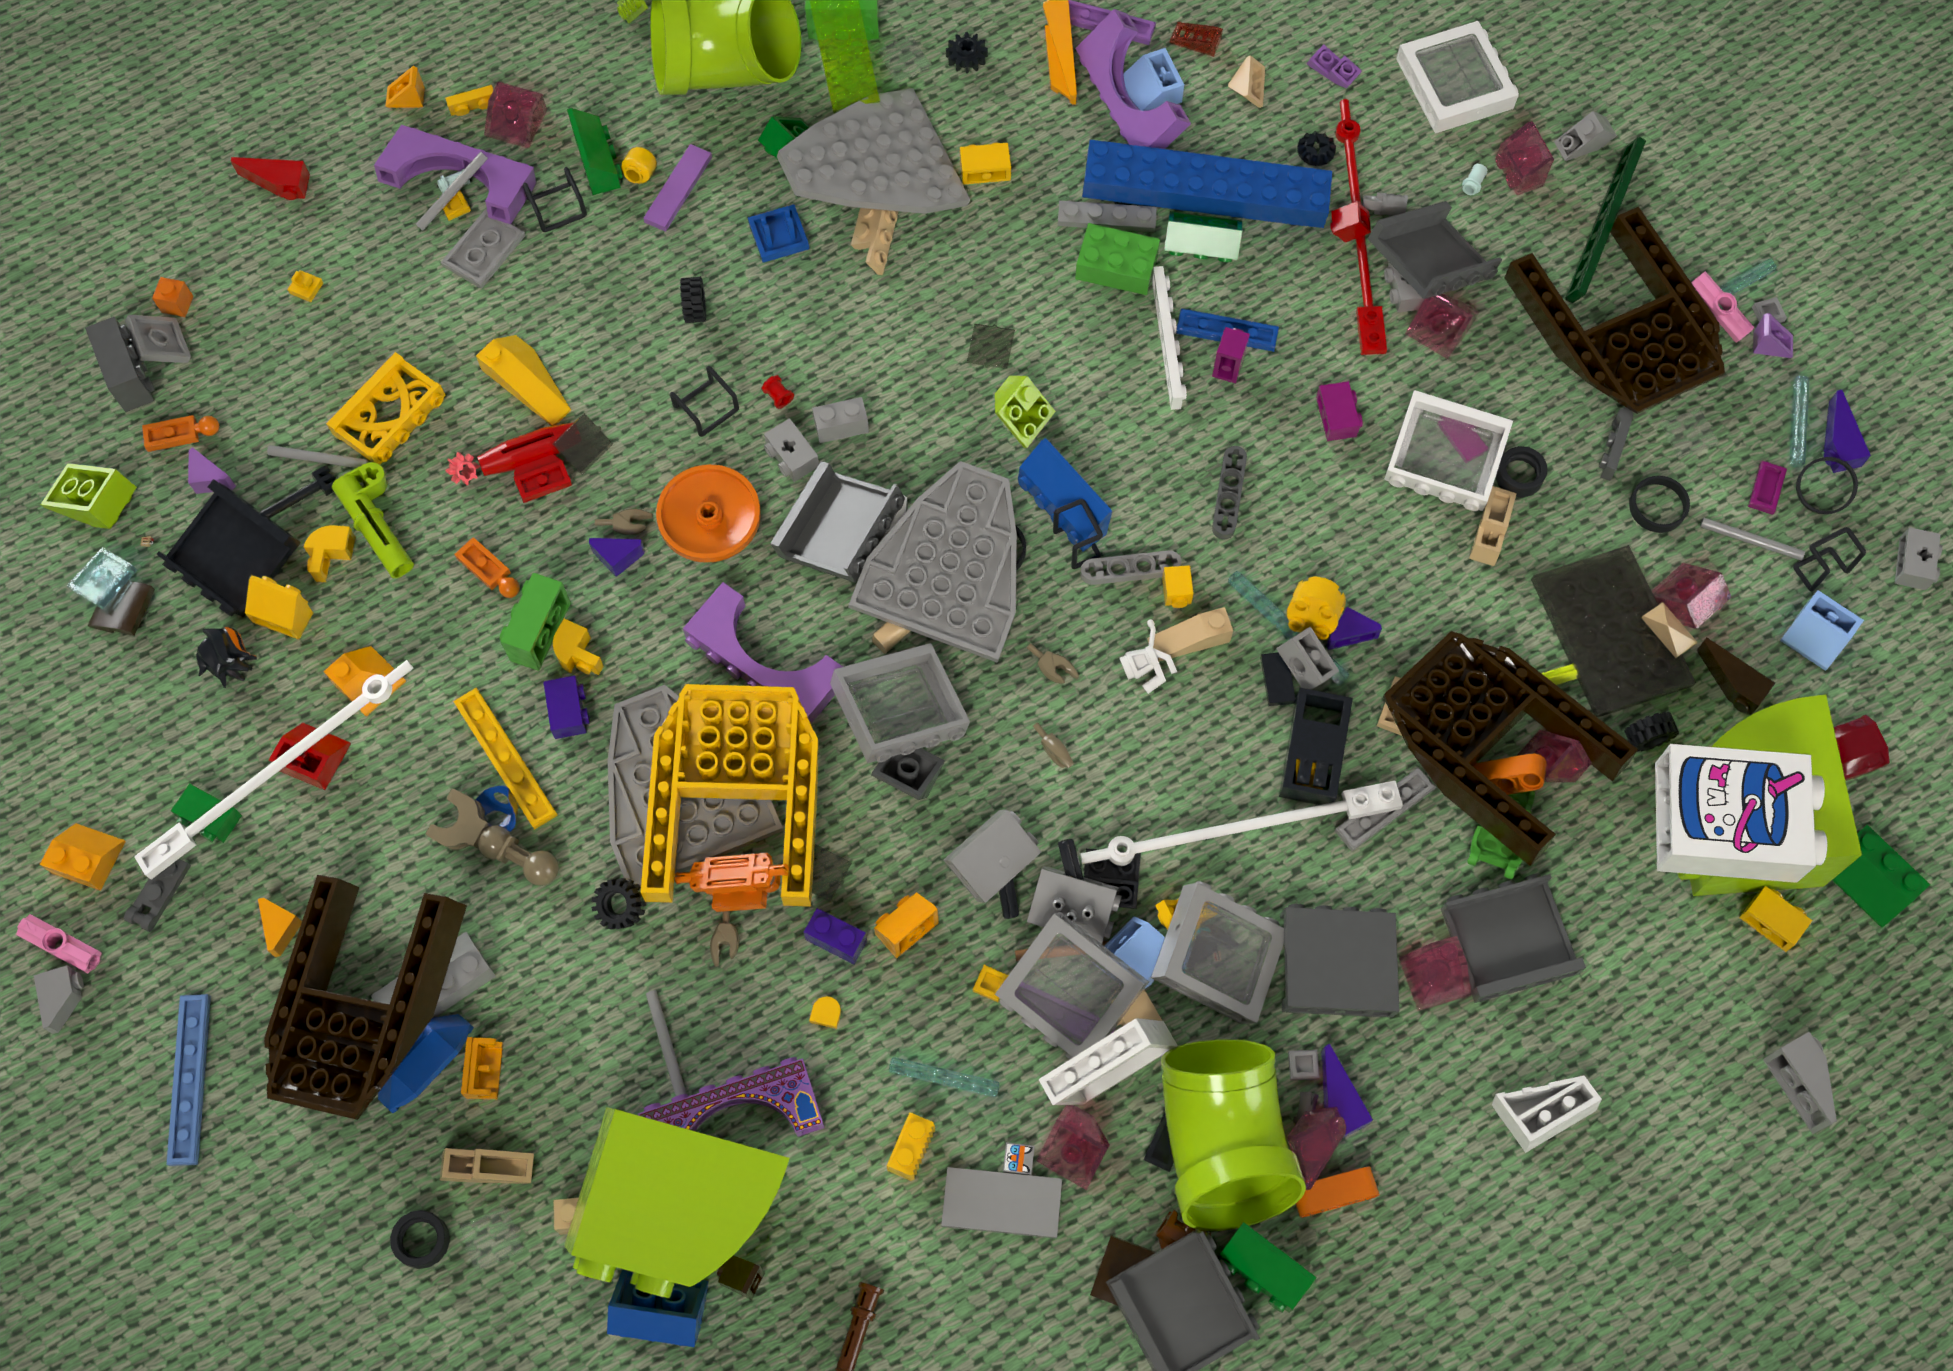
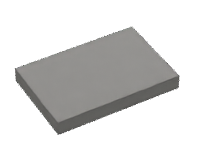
M485 209L441 261V264L446 269L482 289L526 236L525 232L512 224L489 218L488 212Z

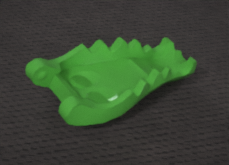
M1535 791L1509 795L1531 813ZM1478 824L1471 841L1467 863L1476 866V863L1481 860L1505 869L1504 877L1513 879L1523 860Z

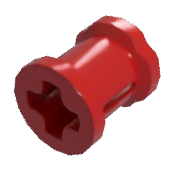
M778 375L768 378L761 387L763 393L769 394L774 400V406L777 409H782L791 403L794 399V393L784 387L781 383L782 379Z

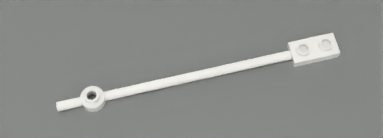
M406 660L385 677L382 675L369 677L363 684V694L187 828L179 822L134 856L145 876L152 880L195 847L196 843L192 838L366 704L369 702L379 704L386 701L392 693V685L410 672L413 666Z
M1396 781L1345 790L1341 794L1342 801L1134 843L1128 837L1118 836L1111 840L1108 848L1080 853L1082 864L1110 859L1112 863L1123 866L1129 864L1136 853L1343 811L1347 812L1348 819L1350 820L1399 810L1403 807ZM1124 846L1127 851L1121 853L1117 850V847Z

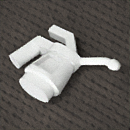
M1152 619L1147 621L1148 627L1151 629L1149 646L1145 647V649L1126 652L1125 656L1120 657L1128 680L1132 678L1138 679L1154 669L1156 676L1142 685L1147 694L1166 681L1158 658L1167 662L1171 675L1177 673L1171 656L1153 648L1156 629Z

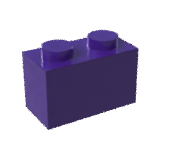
M575 675L543 681L550 730L554 738L559 739L587 733L585 724H590L588 709L583 708L582 700L586 699L584 685L578 683Z
M816 908L803 932L806 941L855 965L867 943L866 932Z

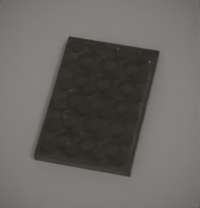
M1629 545L1533 575L1531 581L1570 664H1573L1574 669L1577 670L1578 675L1576 677L1593 714L1597 718L1695 685V679L1683 655L1675 658L1642 619L1643 615L1657 607L1658 604Z

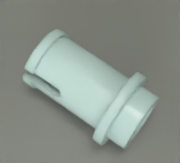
M1475 164L1468 178L1463 180L1462 189L1468 195H1475L1481 190V183L1488 171L1482 164Z
M464 169L447 177L440 176L437 184L442 194ZM468 180L465 185H469L470 180Z

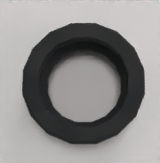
M1517 446L1510 448L1502 455L1495 479L1501 489L1517 493L1516 497H1529L1540 490L1547 476V463L1538 451L1530 447ZM1512 461H1524L1534 468L1536 478L1530 483H1519L1508 475L1507 465Z
M424 1210L411 1211L402 1216L394 1225L390 1236L391 1249L395 1257L403 1264L416 1269L429 1268L438 1263L446 1254L450 1243L449 1230L445 1222L432 1212ZM415 1223H429L437 1233V1242L434 1249L422 1257L411 1256L403 1246L405 1232Z

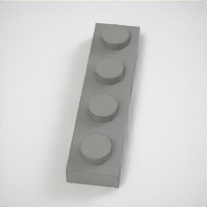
M1059 200L1058 226L1087 228L1088 223L1118 230L1155 233L1157 207Z

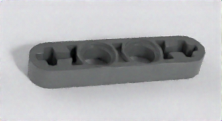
M1239 446L1227 448L1223 457L1212 532L1219 539L1231 538L1237 525L1247 453ZM1233 454L1238 455L1236 469L1231 468ZM1228 476H1233L1238 480V484L1236 486H1228L1224 479ZM1230 499L1234 502L1235 506L1232 509H1225L1222 507L1221 501ZM1223 516H1228V528L1226 531L1221 530Z

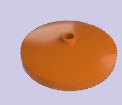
M710 464L689 468L669 481L658 499L656 519L663 540L675 553L692 561L708 563L733 557L749 545L759 528L761 509L758 495L747 478L731 468Z

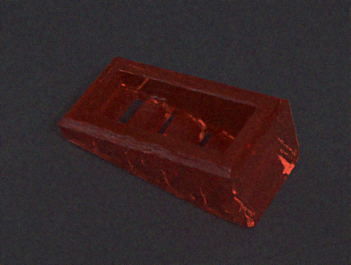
M1177 22L1170 43L1214 57L1222 39L1223 28ZM1181 30L1185 31L1184 37H1179ZM1190 33L1194 34L1193 38H1188Z

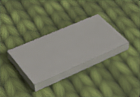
M947 1167L941 1227L1057 1239L1062 1179Z

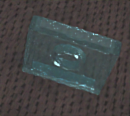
M102 547L72 579L67 587L95 606L103 609L138 570L132 564Z

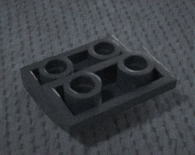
M1086 848V852L1095 851V850H1100V849H1090V848ZM1136 853L1133 860L1123 866L1112 863L1110 859L1085 864V878L1118 887L1117 895L1121 896L1119 907L1137 909L1141 853Z

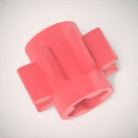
M457 452V457L453 459L448 458L450 464L449 468L445 471L449 475H453L451 480L457 484L461 479L464 484L468 485L469 480L478 478L476 469L480 465L472 462L474 459L472 455L467 454L464 458L461 453Z

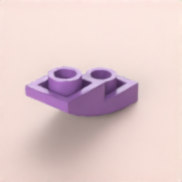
M1324 44L1307 62V65L1344 88H1348L1362 72L1345 55L1340 59Z

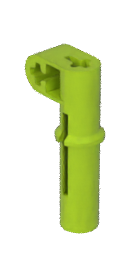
M369 462L336 479L332 484V489L353 519V527L363 534L390 576L396 579L410 572L414 567V563L383 519V511L380 508H376L371 501L385 492L387 480L383 467L375 462ZM361 482L364 483V485L366 486L365 488H362V486L360 485ZM365 514L367 515V517H368L369 520L371 521L372 525L375 527V529L377 530V532L379 533V535L381 536V538H382L383 541L385 542L386 546L384 545V543L382 542V540L380 539V537L378 536V534L376 533V531L374 530V528L371 526V524L369 523V521H368L367 518L365 517Z

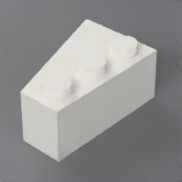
M1579 1076L1551 1082L1545 1086L1522 1088L1521 1091L1506 1094L1505 1092L1498 1093L1494 1097L1492 1106L1526 1153L1595 1112L1602 1099L1586 1077Z

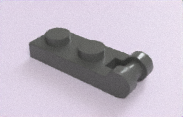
M1626 407L1618 411L1612 422V428L1615 432H1610L1605 445L1610 447L1608 454H1603L1599 464V468L1603 469L1600 478L1609 481L1617 470L1633 419V412Z
M178 859L152 880L149 878L134 904L125 912L124 920L131 924H140L141 929L151 932L191 865ZM145 907L151 908L148 914L142 913Z

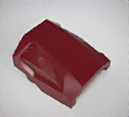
M1863 715L1858 719L1833 727L1845 781L1886 767L1890 763L1888 746L1876 722L1869 716Z

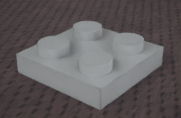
M128 314L125 323L140 361L189 362L191 355L176 318Z

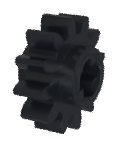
M965 32L963 38L956 34L955 41L949 40L948 48H946L948 65L956 64L957 72L961 68H965L966 74L969 73V68L978 71V64L985 65L986 57H988V48L985 47V40L978 41V34L973 35L972 38L969 37L968 32Z

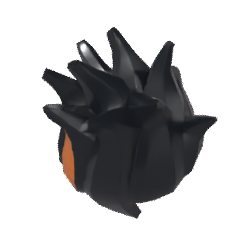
M231 627L203 629L207 638L198 646L196 653L199 667L198 676H201L208 670L221 681L223 688H226V676L245 681V678L238 671H252L253 668L245 661L257 660V656L251 655L246 651L241 634Z

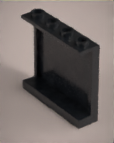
M213 479L208 485V488L214 492L169 553L166 555L158 551L157 555L164 560L162 565L174 573L179 571L183 574L181 579L194 588L196 585L202 589L200 592L202 596L211 602L218 601L221 604L219 609L231 617L237 614L244 618L251 575L259 578L266 576L274 579L301 542L227 486Z

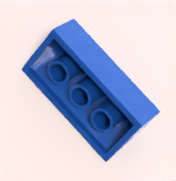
M1046 438L1041 440L1019 467L1018 483L1020 487L1034 497L1040 509L1046 510L1052 522L1054 511L1057 508L1079 499L1085 500L1103 533V537L1106 536L1112 510ZM1081 504L1059 513L1058 528L1061 527L1073 545L1097 535ZM1099 540L1090 543L1086 546H1083L1080 549L1084 552L1086 549L1091 547L1092 544L1098 542Z

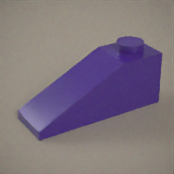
M1837 390L1829 401L1824 457L1839 458L1848 463L1853 469L1859 468L1865 464L1871 455L1843 390ZM1825 461L1827 465H1830L1833 473L1847 470L1837 462Z
M1328 1044L1321 1051L1324 1110L1327 1118L1324 1122L1329 1133L1332 1136L1336 1135L1338 1140H1341L1368 1126L1373 1119L1333 1048Z

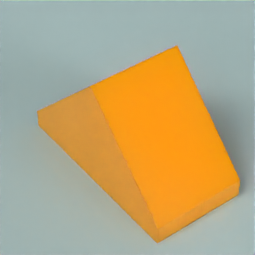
M412 66L387 87L385 107L423 108L425 87L417 67Z
M260 898L258 903L267 950L274 957H279L300 928L302 921L296 915L271 901Z

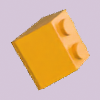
M75 823L52 839L40 865L54 875L101 891L126 841Z
M917 892L911 897L907 895L902 898L896 905L898 907L890 915L889 913L883 914L875 923V935L896 959L939 924L938 909Z

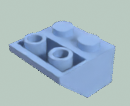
M1166 48L1143 55L1123 74L1125 87L1130 99L1142 111L1155 109L1166 101L1175 104L1182 103L1184 83Z
M1817 590L1780 641L1826 671L1851 640L1864 620Z
M1134 916L1105 947L1149 981L1145 987L1147 988L1154 982L1151 976L1165 937L1150 923ZM1109 971V973H1110L1115 979L1121 981L1119 978H1117L1114 974H1112V973Z

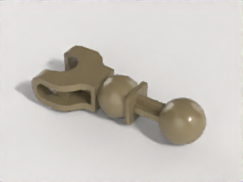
M455 789L450 790L447 800L452 802L458 809L459 816L457 822L449 828H441L432 824L425 833L428 837L452 850L473 846L478 848L481 854L488 859H497L505 864L510 860L523 867L524 876L534 885L543 886L551 883L559 871L558 861L554 855L542 850L530 853L519 847V840L511 836L506 828L499 825L493 826L487 822L484 808L480 802Z

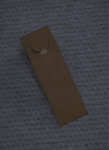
M1707 637L1696 650L1726 698L1740 712L1752 715L1775 685L1774 681Z

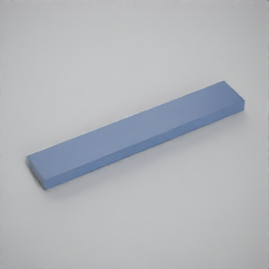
M209 994L180 996L166 1164L168 1166L198 1165L211 999Z

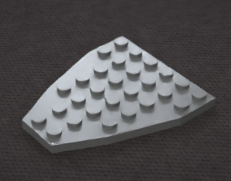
M913 88L869 95L812 125L778 151V161L795 196L848 207L921 214L964 207L970 202V198Z
M962 461L958 462L917 498L870 553L865 561L848 608L998 662L1016 613L1017 533L1009 479Z
M666 685L654 688L614 705L608 754L610 843L623 877L626 880H633V885L639 884L640 887L654 734L658 727L662 726L668 716V711L679 698ZM681 797L675 873L691 869L694 862H705V858L721 857L784 831L772 801Z

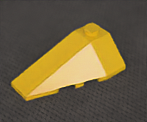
M517 335L493 339L476 355L483 372L551 426L557 425L571 411L535 350Z

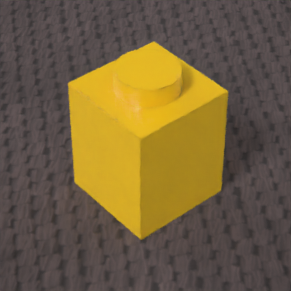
M1190 565L1164 567L1162 582L1165 606L1172 605L1173 608H1183L1191 604L1193 586Z

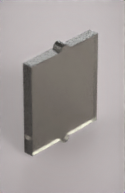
M974 324L967 363L983 365L985 368L1008 369L1015 330L997 327L995 324L993 326Z
M583 413L553 445L565 457V462H570L583 475L613 443L604 435L601 427L596 426Z
M815 844L812 893L831 902L839 886L844 884L843 879L852 863Z

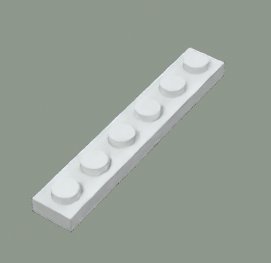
M1163 266L1153 267L1152 286L1171 410L1181 409L1182 400L1186 399V386L1181 384L1180 377H1183L1182 362L1177 360V355H1180L1179 341L1174 340L1176 320L1175 318L1171 319L1170 312H1173V300L1167 294V291L1170 290L1169 276H1165Z

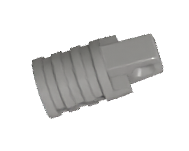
M1377 192V196L1364 195L1362 206L1366 209L1374 210V214L1395 216L1406 212L1408 195L1402 196Z

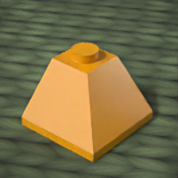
M372 646L344 653L323 672L331 683L352 702L363 694V684L369 677L373 675L385 677L394 668ZM403 677L392 685V693L406 682ZM369 702L360 711L367 717L381 703L374 704Z

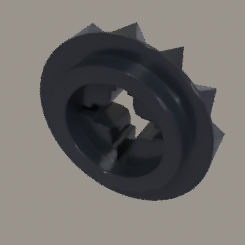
M1315 130L1312 134L1306 133L1302 139H1299L1297 152L1305 163L1313 166H1322L1328 164L1334 158L1336 145H1334L1333 138L1327 137L1326 132L1319 134ZM1315 142L1321 147L1319 154H1317L1315 147H1313Z

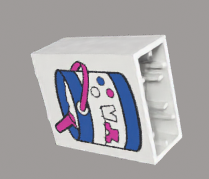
M1670 744L1655 762L1657 871L1797 883L1816 865L1824 863L1827 854V837L1823 830H1814L1813 810L1821 808L1825 787L1822 776L1812 775L1811 755Z

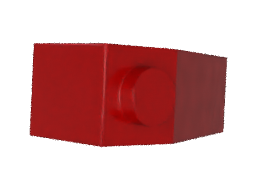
M231 157V163L237 174L281 198L287 200L305 199L310 173L304 161Z

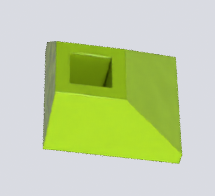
M1008 376L995 393V413L1024 448H1028L1056 411L1028 376Z

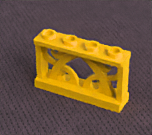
M395 352L326 424L332 435L345 442L369 461L380 465L382 462H387L398 445L404 444L408 440L410 433L416 426H421L425 422L427 415L434 408H438L442 404L446 395L439 383L430 379ZM406 373L414 381L406 385L401 376ZM415 387H425L428 389L419 400H416V397L422 394L420 391L409 393ZM392 388L391 392L393 394L386 395L385 393ZM401 398L399 418L375 423L377 411L374 404L378 400L390 402ZM367 412H370L371 416L369 418V421L367 422L368 417L363 418V416ZM350 429L361 432L359 441L348 433ZM369 433H371L373 443L377 438H382L374 448L366 446L365 441Z

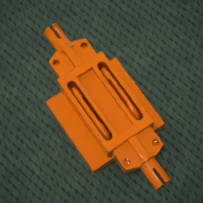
M768 853L705 858V862H694L690 872H676L674 879L676 884L689 883L690 888L695 892H705L713 896L712 909L716 912L765 909L768 893L774 892L779 888L781 876L788 875L789 867L786 863L773 865L772 856Z

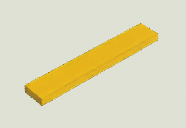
M474 688L454 700V704L504 783L512 792L516 802L534 830L558 816L478 689Z

